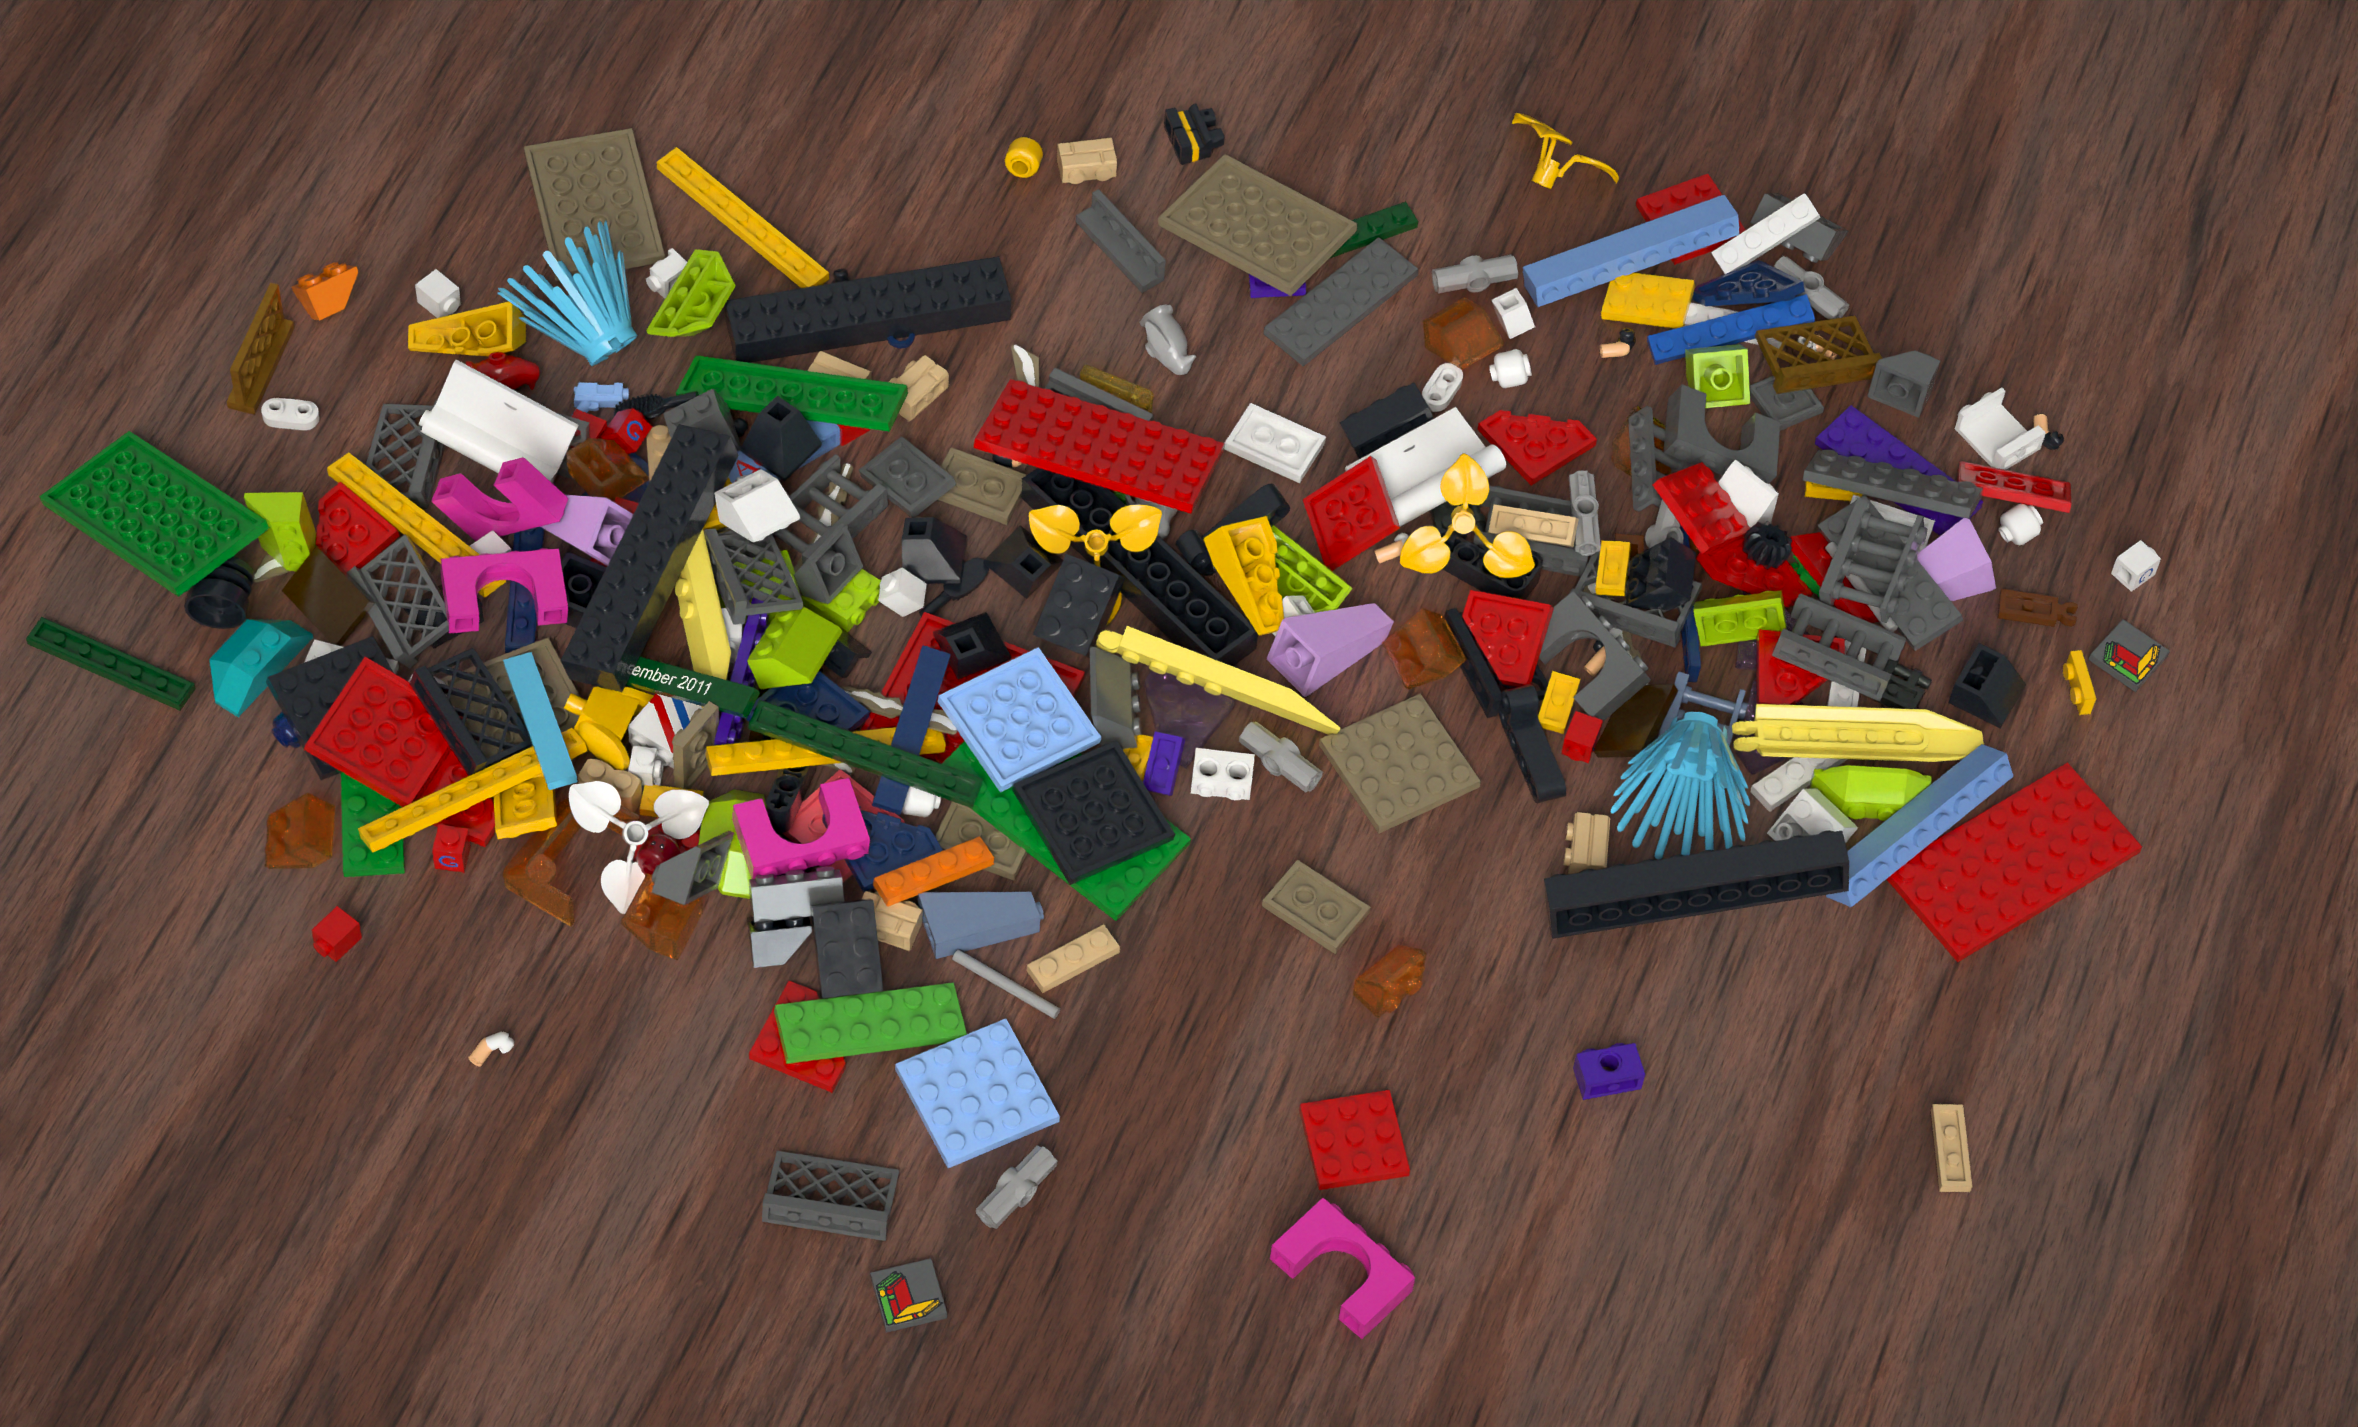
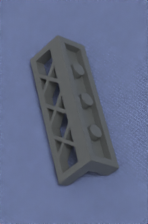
M1099 189L1092 192L1091 207L1076 215V223L1141 293L1163 282L1166 260Z

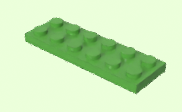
M954 983L775 1005L774 1009L786 1064L944 1044L967 1035Z

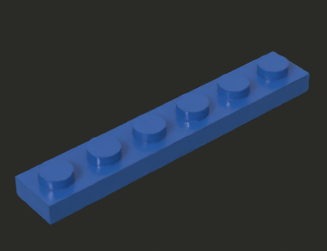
M1806 294L1795 297L1790 301L1775 302L1647 336V343L1654 365L1684 358L1685 349L1733 345L1756 339L1755 333L1758 330L1815 322V317Z

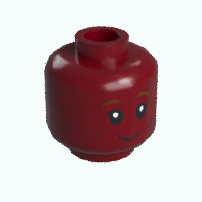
M655 834L646 839L637 853L636 860L642 873L652 878L653 872L658 865L681 854L677 841L668 834Z

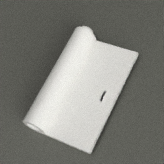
M455 360L436 405L432 411L426 410L419 422V425L422 426L421 432L497 473H499L503 462L524 457L551 483H553L579 426L458 360Z
M1455 407L1346 466L1345 471H1348L1369 456L1375 458L1401 527L1446 502L1440 489L1441 479L1462 453L1472 457L1481 466L1487 479L1506 468V461L1497 446L1493 444L1487 447L1484 446Z

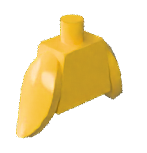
M593 687L588 700L571 693L564 709L579 716L574 730L584 740L587 749L615 770L625 771L629 767L630 760L621 740L632 717L637 716L654 695L629 687H625L623 692Z

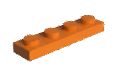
M979 836L875 877L873 886L886 906L889 907L920 893L994 865V856Z

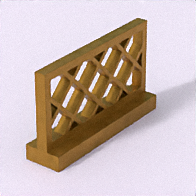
M270 282L230 368L233 389L227 400V407L229 409L255 415L292 335L294 321L284 319L279 284Z
M1856 316L1758 330L1755 333V338L1775 377L1773 387L1776 394L1869 380L1873 378L1878 360L1882 359L1880 353H1873ZM1850 326L1854 336L1851 337L1839 331V327ZM1822 330L1830 334L1831 337L1827 341L1815 335L1814 332ZM1798 334L1807 340L1803 345L1789 338L1790 335ZM1836 337L1849 344L1847 349L1845 350L1831 343L1833 338ZM1773 338L1782 344L1778 349L1770 345L1766 339ZM1809 341L1823 347V352L1820 354L1807 347ZM1787 345L1799 351L1797 358L1782 351L1783 347ZM1853 346L1863 351L1864 355L1857 356L1849 352V350ZM1829 350L1842 358L1832 360L1824 355ZM1802 354H1805L1817 360V363L1808 364L1800 360ZM1777 358L1785 360L1792 364V366L1780 369Z

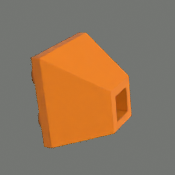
M334 262L322 268L324 272L314 276L313 273L297 279L298 284L291 288L312 319L320 321L345 309L358 274L356 266Z

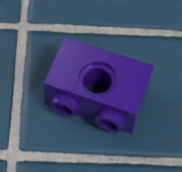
M1617 1043L1609 1048L1600 1050L1586 1049L1576 1054L1573 1066L1583 1100L1642 1089L1645 1077L1635 1043L1627 1045ZM1602 1067H1610L1613 1071H1607Z

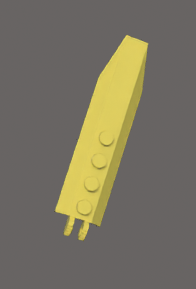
M702 529L675 584V594L679 601L680 616L683 619L694 671L726 680L731 650Z
M1129 626L1126 627L1124 635L1106 630L1100 632L1096 640L1097 648L1112 654H1120L1122 659L1133 664L1141 662L1149 665V669L1158 674H1165L1167 672L1177 676L1176 679L1184 684L1193 685L1195 683L1203 686L1204 690L1210 694L1218 696L1224 694L1328 735L1332 733L1338 734L1340 730L1338 725L1290 688Z
M1756 704L1754 721H1739L1732 725V733L1736 735L1748 736L1755 733V737L1735 739V750L1750 752L1757 749L1761 756L1938 762L1962 760L1981 744L1984 745L1982 731L1925 709Z

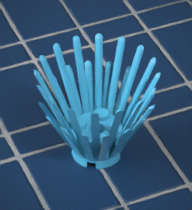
M601 221L597 225L602 248L597 234L592 236L590 228H584V236L594 262L592 268L583 248L578 247L576 249L570 237L565 239V245L579 273H575L572 276L563 261L557 262L550 251L543 253V257L569 295H566L560 287H553L543 275L537 274L529 265L523 267V271L574 325L513 278H508L507 282L558 326L505 288H498L500 296L524 311L526 316L541 326L525 317H519L521 321L584 356L591 366L606 360L612 353H617L638 336L631 322L623 252L621 253L620 250L617 255L618 259L615 260L607 221L604 222V226Z
M1687 712L1682 720L1677 721V717L1674 718L1666 732L1628 762V764L1633 765L1622 774L1621 779L1626 780L1613 795L1617 796L1623 791L1621 797L1612 806L1611 814L1617 812L1645 776L1652 772L1619 822L1617 830L1621 832L1625 829L1634 813L1641 811L1665 773L1632 842L1633 847L1638 848L1650 824L1654 827L1658 826L1673 791L1655 851V858L1658 860L1663 858L1676 812L1677 816L1674 825V833L1676 835L1682 833L1686 816L1681 855H1690L1698 791V834L1701 837L1705 836V850H1714L1713 781L1719 825L1724 833L1726 849L1732 847L1733 843L1724 788H1727L1739 837L1742 841H1745L1742 818L1747 824L1748 819L1741 796L1744 803L1750 806V801L1745 791V788L1748 789V786L1727 743V729L1724 726L1722 732L1717 727L1718 719L1703 712Z

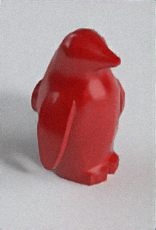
M503 352L491 353L488 359L479 363L466 361L467 366L512 390L524 384L529 385L530 389L533 390L535 383L540 377V369L536 363L515 356L505 355Z

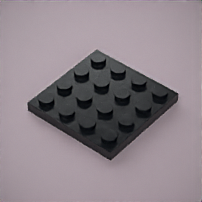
M373 636L267 677L266 684L303 749L364 657L393 672ZM305 751L320 780L341 773L338 769Z
M1117 740L1013 784L1012 787L1013 793L1069 885L1173 841L1175 833Z

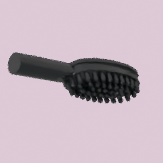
M697 391L667 398H662L657 394L655 396L653 394H650V396L646 394V397L641 395V397L637 396L636 399L632 397V400L630 398L627 399L628 401L623 400L624 403L618 402L619 405L616 404V408H614V415L619 411L634 408L644 415L645 420H649L661 415L666 409L677 407L699 396Z
M973 558L965 562L961 583H944V591L919 611L920 616L922 617L924 612L934 615L951 599L954 601L964 598V596H968L969 593L978 588L988 575L990 569L983 563L984 559Z

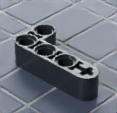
M1275 484L1264 485L1204 535L1197 530L1186 531L1177 539L1176 546L1194 570L1203 576L1213 575L1217 570L1212 563L1204 542L1206 536L1221 526L1267 516L1272 528L1289 513L1290 506Z
M1438 529L1441 537L1447 532V529ZM1453 532L1449 539L1444 542L1450 549V558L1442 570L1482 592L1526 600L1540 580L1543 558L1536 551L1531 550L1535 566L1530 572L1519 577L1503 578L1492 574L1485 567L1483 557L1487 551Z
M1528 684L1502 692L1499 717L1535 803H1541L1565 797L1566 785L1537 717L1539 700L1533 684Z
M763 735V741L775 739L767 735ZM817 765L776 769L779 772L766 799V811L772 828L777 834L785 833L792 827L815 774Z

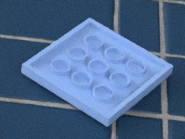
M1039 647L938 696L937 702L1000 792L1012 787L1013 784L1043 772L1099 744L1101 741L1100 734Z
M1007 1019L895 1064V1070L947 1168L1059 1122L1060 1116Z

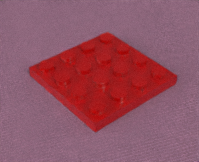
M364 657L305 744L304 750L404 807L414 802L450 746L409 684L410 682Z

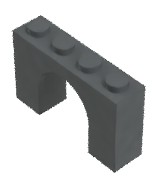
M1681 384L1668 398L1663 453L1694 465L1703 462L1711 471L1724 475L1732 462L1737 460L1743 466L1749 467L1762 481L1769 484L1777 476L1780 422L1755 413L1742 426L1740 450L1728 449L1715 441L1707 430L1705 424L1706 393Z
M1572 591L1553 607V614L1539 658L1544 664H1547L1567 645L1579 639L1590 638L1602 642L1606 651V660L1602 671L1573 698L1589 716L1604 721L1651 681L1645 673L1649 668L1638 655L1633 659L1627 653L1631 647L1620 635L1617 638L1612 636L1609 631L1613 627L1603 615L1597 618L1591 612L1595 606L1585 595L1579 598Z

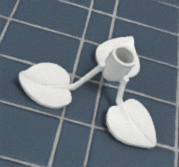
M600 781L571 785L569 789V804L578 824L590 832L599 833L605 830L609 821L623 829L622 837L630 845L627 862L622 860L612 861L604 868L601 874L602 890L620 913L625 914L636 908L648 894L652 883V878L642 873L638 863H632L636 845L644 843L648 837V830L661 823L664 833L675 839H685L693 835L701 825L704 814L709 806V801L705 797L688 790L667 791L661 794L654 802L653 807L656 815L659 817L658 819L647 825L639 821H632L626 824L613 816L620 809L621 799L619 793L612 785Z

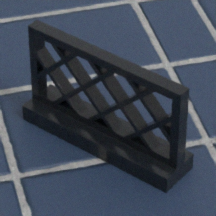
M1457 608L1446 610L1439 628L1486 717L1498 716L1502 696L1501 686L1508 689L1516 688V686L1502 684L1497 675L1490 672L1488 668L1489 661L1483 651L1479 650L1476 646L1477 641L1474 635L1464 623L1463 612L1459 613ZM1537 664L1532 682L1541 689V691H1537L1538 700L1540 701L1544 699L1548 682Z
M474 648L429 668H426L424 665L414 670L409 684L469 776L533 746L527 729ZM470 659L476 667L475 675L458 670L459 664ZM439 672L452 675L450 686L438 683L433 675ZM459 677L472 681L470 692L454 688L455 678ZM476 683L488 686L491 691L490 698L473 694ZM451 694L468 699L465 710L452 706L449 701ZM471 700L488 705L485 716L469 712ZM491 707L503 710L507 715L506 721L503 722L489 718ZM466 718L483 723L480 734L467 729L465 726ZM487 724L503 729L501 740L484 735ZM507 730L519 734L524 742L517 745L505 742ZM482 742L497 746V754L486 758L480 749Z

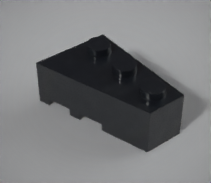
M1413 382L1408 386L1398 388L1395 393L1384 399L1374 401L1362 411L1350 414L1339 423L1358 459H1361L1434 418L1419 389Z

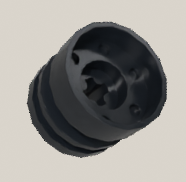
M237 557L229 558L187 591L184 604L185 612L192 620L211 628L229 629L241 625L247 615L248 597L252 592V584L255 578L254 570L248 563Z

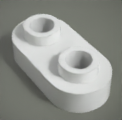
M1451 363L1440 365L1423 388L1422 396L1430 411L1439 412L1446 409L1461 387L1463 372L1457 365Z
M271 398L261 408L263 421L270 427L310 430L318 424L320 419L318 407L313 402L305 400Z

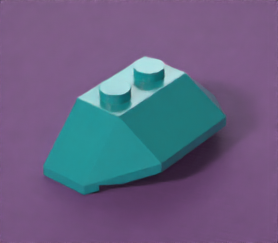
M247 619L209 659L215 703L239 718L268 687L266 684L267 677L283 671L313 639V634L291 620Z

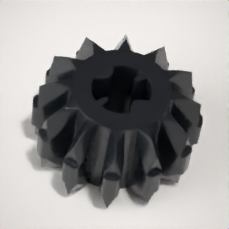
M1766 521L1764 524L1757 522L1746 532L1742 551L1748 554V560L1756 562V566L1761 564L1767 570L1771 566L1778 569L1789 558L1793 540L1787 537L1788 531L1780 530L1778 525L1772 526L1769 521Z

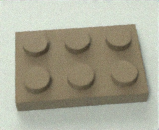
M951 447L941 468L954 477L956 485L937 500L1007 525L1021 499L1022 478L1026 474Z
M710 701L702 709L699 708L694 712L688 726L684 730L680 729L672 740L674 787L690 789L709 767L705 755L706 746H714L719 725V707Z
M952 802L935 836L943 851L980 836L994 856V865L983 870L1014 881L1027 855L1026 850L1014 843L971 808Z
M1299 860L1293 864L1262 902V907L1334 954L1337 953L1370 914L1371 909L1370 906Z

